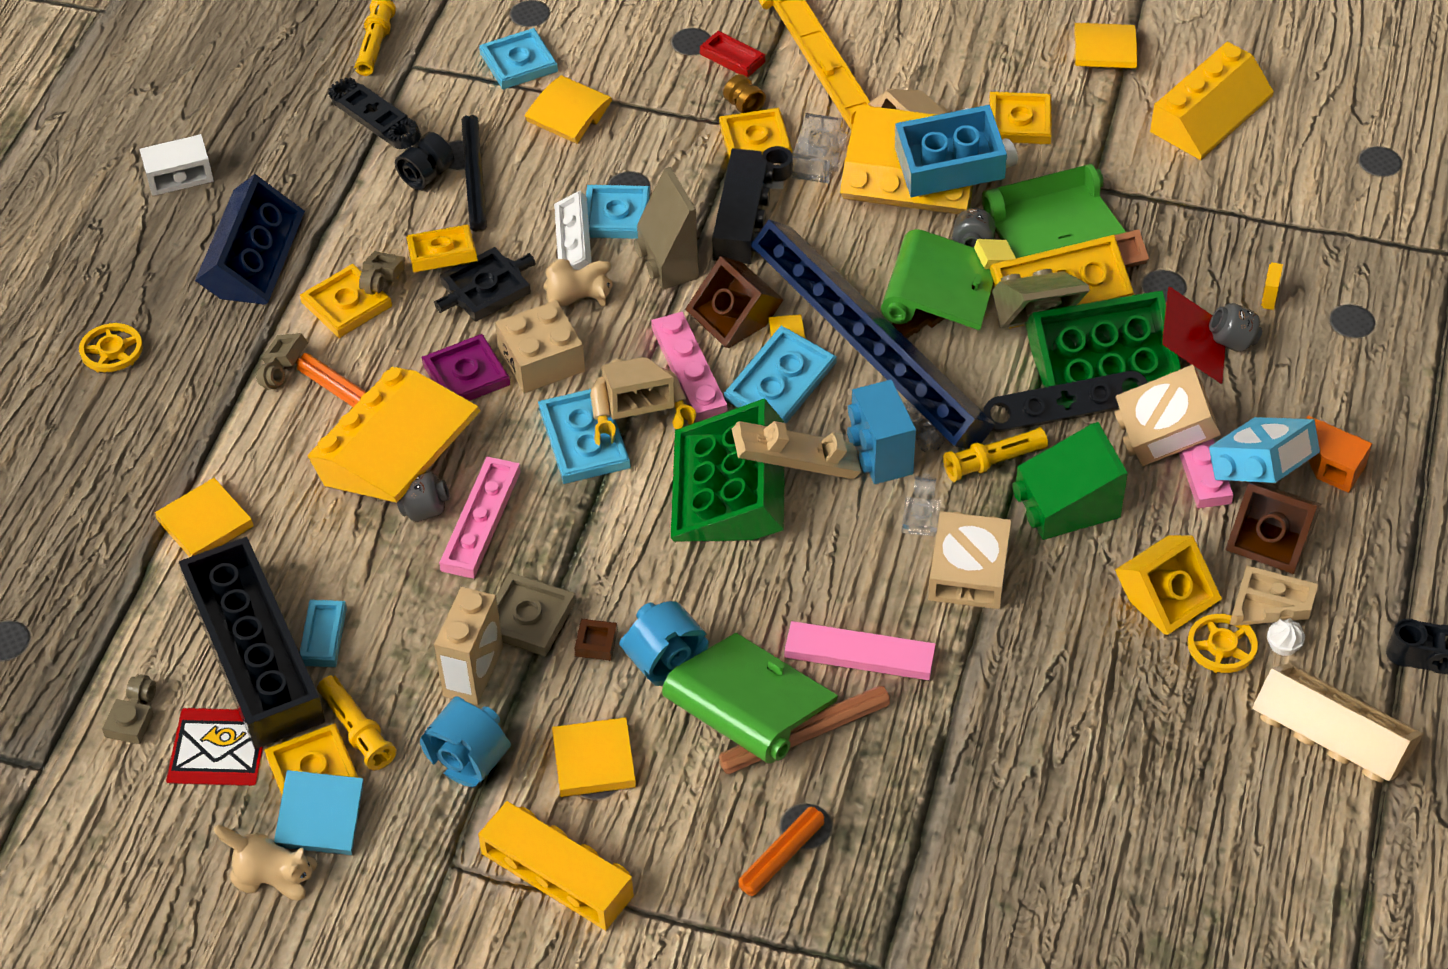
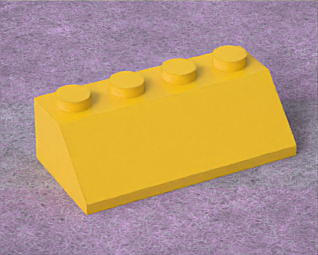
M1227 41L1154 104L1150 132L1202 160L1273 96L1274 91L1254 56Z

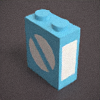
M1254 417L1209 446L1215 480L1276 483L1320 453L1315 419Z

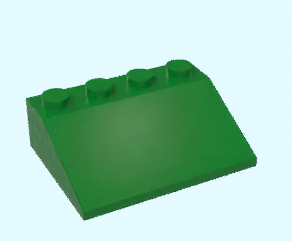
M1163 290L1033 312L1025 322L1032 356L1043 386L1049 387L1126 371L1139 372L1146 378L1147 382H1151L1180 370L1178 355L1162 344L1166 311ZM1132 380L1124 381L1122 384L1123 392L1138 387L1136 382H1132ZM1062 394L1057 404L1064 405L1065 409H1069V406L1074 401L1072 398L1067 399L1065 394Z
M765 398L675 430L671 539L674 542L755 540L784 530V466L738 458L732 428L738 421L768 426L774 421L785 423Z

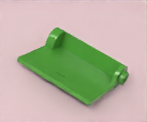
M1092 164L982 192L983 209L991 214L995 221L996 233L1001 240H1007L1016 258L1106 236L1126 233L1100 197V187H1103L1104 183L1101 171Z
M911 230L903 238L881 305V312L888 321L895 324H904L912 319L917 308L980 330L994 281L990 269H984L973 247L924 230Z
M738 633L732 634L674 668L667 676L662 688V694L665 698L768 764L776 760L780 761L786 756L791 745L789 741L791 730L837 702L838 698L837 694Z

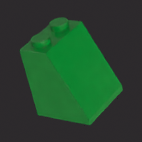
M1096 422L1017 467L1016 481L1013 482V492L1017 501L1023 502L1030 526L1037 528L1042 540L1121 518L1128 472L1100 423Z

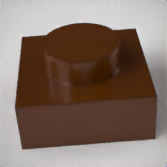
M581 619L574 647L575 657L611 661L618 633L617 623Z

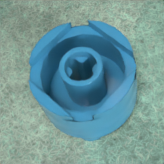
M667 601L658 605L650 602L642 606L637 612V620L619 642L627 656L655 686H663L667 676L674 668L707 650L709 641L705 638V635H707L685 608L676 601Z
M457 696L448 703L420 738L421 748L432 764L435 765L439 760L448 768L443 774L453 781L469 787L476 786L484 780L511 747L510 741L498 725L500 717L495 711L485 706L479 709Z

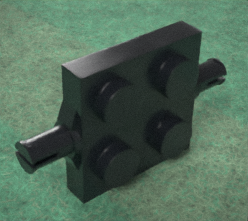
M493 247L478 255V261L460 264L440 274L441 284L450 294L434 301L437 311L443 313L445 310L457 305L463 308L477 322L531 294L530 284L522 277L520 272L536 265L534 257L527 253V255L513 261L503 256L496 247Z

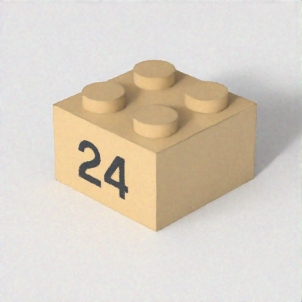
M557 300L495 322L498 349L523 393L585 372L583 344Z

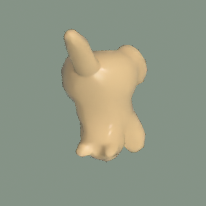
M558 259L552 262L546 269L548 279L543 287L546 290L547 303L557 300L560 307H564L579 299L588 297L596 299L601 306H605L606 297L613 286L612 280L605 275L611 270V263L608 261H596L580 270H576L570 265L569 260Z
M222 825L214 826V832L218 838L234 849L232 855L233 869L229 876L232 884L240 891L255 893L261 883H266L291 900L305 898L306 890L300 882L311 877L318 863L315 858L305 856L303 848L291 852L277 846L271 838L264 834L255 832L246 834L243 837Z

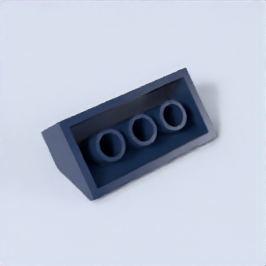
M252 175L233 190L195 281L222 300L267 304L305 210L258 175Z

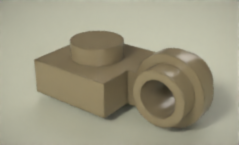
M374 251L363 262L359 288L363 289L366 294L374 295L375 292L380 293L384 282L394 281L404 270L405 257Z
M302 333L276 336L262 356L265 364L256 373V379L260 386L271 390L277 389L283 384L285 372L282 367L293 366L308 344Z
M142 674L130 678L126 688V696L131 701L115 700L102 728L106 738L136 744L141 743L154 715L151 706L145 705L144 701L151 702L156 692L155 681L151 680L149 676Z

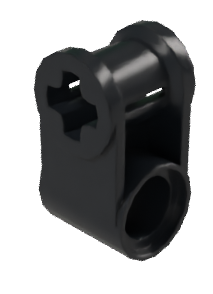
M1414 619L1400 620L1395 625L1387 645V657L1395 665L1401 667H1413L1430 670L1439 674H1448V638L1445 641V636H1448V625L1426 623Z

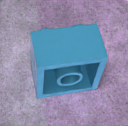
M892 379L852 389V404L848 405L851 427L847 428L849 442L853 443L859 451V462L863 472H869L874 485L913 475L916 428Z

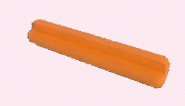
M303 353L296 360L297 370L352 407L366 393V391L309 353Z
M813 806L808 807L739 878V888L748 896L756 895L824 825L823 813Z

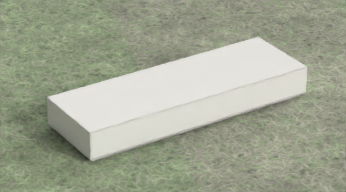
M581 190L554 204L558 259L569 260L570 265L576 270H580L592 263L587 197Z

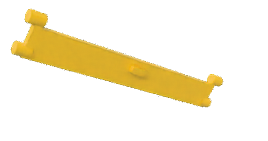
M758 0L763 9H769L774 6L852 131V110L857 105L869 106L868 103L870 101L806 0Z

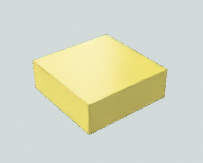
M977 239L974 249L984 269H989L995 263L1016 259L1007 240Z

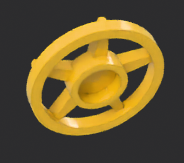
M122 323L104 324L90 330L82 338L79 345L81 360L87 367L95 370L97 373L114 372L130 365L133 366L143 349L139 332L135 328ZM111 331L125 332L130 334L131 337L122 339L118 335L111 334ZM106 333V336L99 339L97 345H88L96 336ZM137 343L135 350L130 356L124 353L126 348ZM85 353L99 354L100 359L98 363L90 360ZM110 360H120L116 363L107 364Z
M1211 614L1204 616L1192 625L1188 634L1187 645L1191 656L1203 667L1214 671L1213 673L1240 671L1249 666L1256 656L1258 641L1256 634L1249 625L1235 626L1239 630L1232 632L1229 629L1217 628L1214 624H1230L1231 615ZM1207 625L1210 632L1208 640L1194 641L1196 632L1201 627ZM1245 634L1251 643L1249 655L1237 648L1238 640ZM1198 650L1209 651L1215 656V662L1205 658ZM1231 656L1241 660L1232 664H1221L1223 658Z

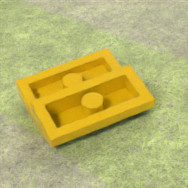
M1075 23V66L1136 68L1137 42L1135 25Z
M560 75L542 91L524 116L528 122L578 144L591 123L598 124L612 102V98Z

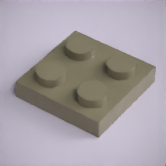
M509 572L496 595L503 643L546 657L576 603L575 593Z

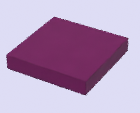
M483 334L421 357L422 364L433 381L468 401L511 385L509 375Z

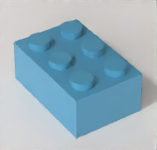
M990 105L895 123V150L910 198L1005 179L1007 153Z

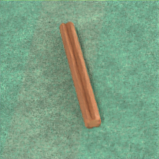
M880 685L824 709L791 730L789 738L790 748L887 707L890 704V696L884 686ZM740 745L719 755L720 766L726 774H731L761 761L760 758Z

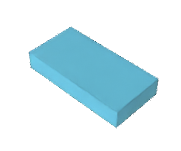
M309 600L299 652L305 666H337L347 611L345 601Z

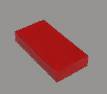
M720 31L715 32L699 46L700 55L737 74H743L747 78L766 62L764 53Z

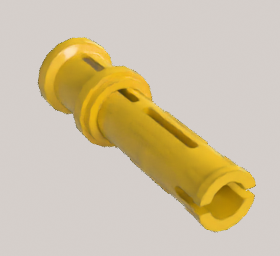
M372 0L370 3L371 13L364 22L366 34L354 68H357L355 71L362 76H369L373 73L382 39L390 32V19L396 13V6L391 0Z
M1039 427L988 445L977 442L971 444L969 449L960 452H945L943 463L950 480L956 482L961 480L962 476L976 471L980 474L987 472L992 464L1016 458L1036 450L1046 449L1048 447V439L1045 431Z
M329 675L323 678L317 686V691L349 732L350 744L353 748L359 749L365 757L364 763L370 770H380L389 765L395 758L397 749L392 742L386 741L380 734L381 728L378 723L365 717L361 709L344 689L337 676Z

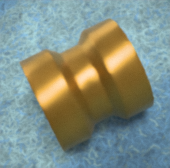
M743 74L733 76L723 89L724 98L732 105H736L740 113L760 111L765 103V93L759 87L753 86L752 81Z

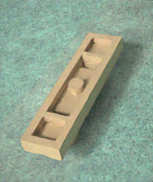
M738 421L732 428L738 458L855 479L861 473L856 448L853 443L844 441L843 434L832 432L824 438L786 430V423L777 421L772 422L768 426Z

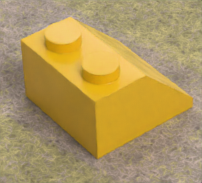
M1168 535L1115 569L1129 601L1165 635H1169L1222 599L1192 535Z

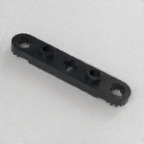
M351 77L349 79L345 78V80L340 79V82L336 81V85L332 84V88L328 89V94L335 106L394 148L406 149L415 145L420 140L422 133L415 121L408 118L405 113L364 85L357 83L355 79Z
M1126 371L997 396L986 403L982 412L996 424L992 431L1005 432L1120 409L1116 395L1124 393L1122 390L1124 381L1132 380V382H1136L1138 387L1148 382L1139 372ZM1062 394H1065L1067 399L1072 398L1074 401L1069 406V410H1065L1064 405L1057 404ZM995 406L1005 407L1009 414L1008 420L1004 423L994 421L991 417V409Z

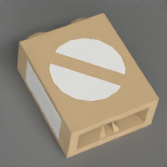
M1194 365L1116 395L1120 409L1114 411L1120 428L1122 430L1126 429L1128 433L1127 436L1123 437L1124 444L1129 455L1133 456L1136 454L1142 466L1221 436L1204 385Z
M940 511L929 579L928 600L1000 609L1011 520L994 516L984 517L960 512Z
M460 587L434 643L444 697L453 699L457 696L468 703L479 704L503 650L496 595Z

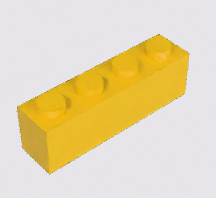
M506 801L478 833L482 855L605 931L634 897L632 876L623 866L617 863L610 864L600 858L593 848L586 844L579 845L572 841L559 827L554 825L549 827L539 821L525 807L521 806L518 808Z

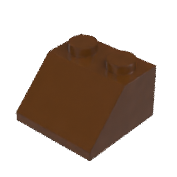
M720 256L685 310L724 347L730 348L766 327L769 322L768 317H772L784 299L744 263Z
M1249 482L1225 550L1294 574L1308 544L1322 504L1259 482Z

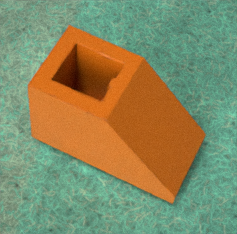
M1308 415L1306 419H1315L1320 453L1308 460L1316 478L1349 493L1367 465L1372 443Z

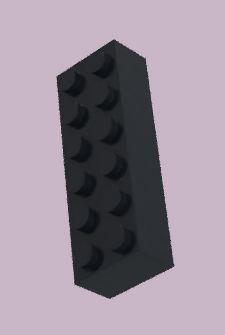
M246 536L178 561L186 589L254 749L325 723L319 695L248 537Z

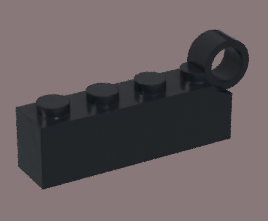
M774 146L762 153L761 151L732 148L712 236L713 261H717L720 256L744 264H751L753 253L756 251L751 244L759 234L758 228L762 229L765 225L766 210L763 209V206H769L770 187H767V184L785 181L791 177L793 173V155L790 150L785 147Z

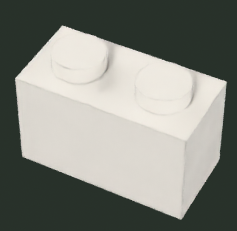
M201 134L140 149L152 196L214 182Z

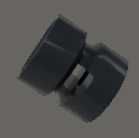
M427 132L413 147L407 148L395 159V168L407 185L415 190H422L435 180L437 175L442 174L454 163V154L449 144L440 135L434 132Z

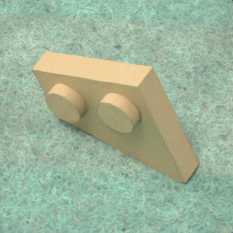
M1246 566L1230 625L1273 623L1279 621V619L1286 620L1289 618L1293 621L1309 620L1318 584Z

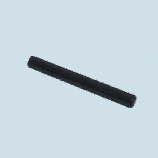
M472 114L471 116H463L461 122L470 229L476 232L477 230L483 231L486 229L487 220L478 117Z

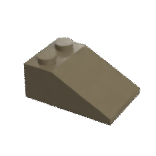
M668 167L664 169L637 224L638 238L634 240L638 256L645 258L650 277L657 279L662 290L699 279L696 208L672 168Z
M1052 269L1039 270L1034 272L1033 276L1021 278L1020 274L1004 276L992 290L1000 328L1025 325V322L1033 312L1077 305L1090 291L1087 283L1064 271L1053 273Z

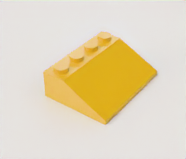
M857 105L840 189L843 199L960 214L962 211L970 208L973 185L910 198L895 150V123L935 116V114Z
M391 367L383 373L381 379L368 392L362 395L360 401L340 418L338 424L319 440L317 446L307 456L324 486L397 503L406 494L411 483L429 469L481 411L477 405L417 371Z

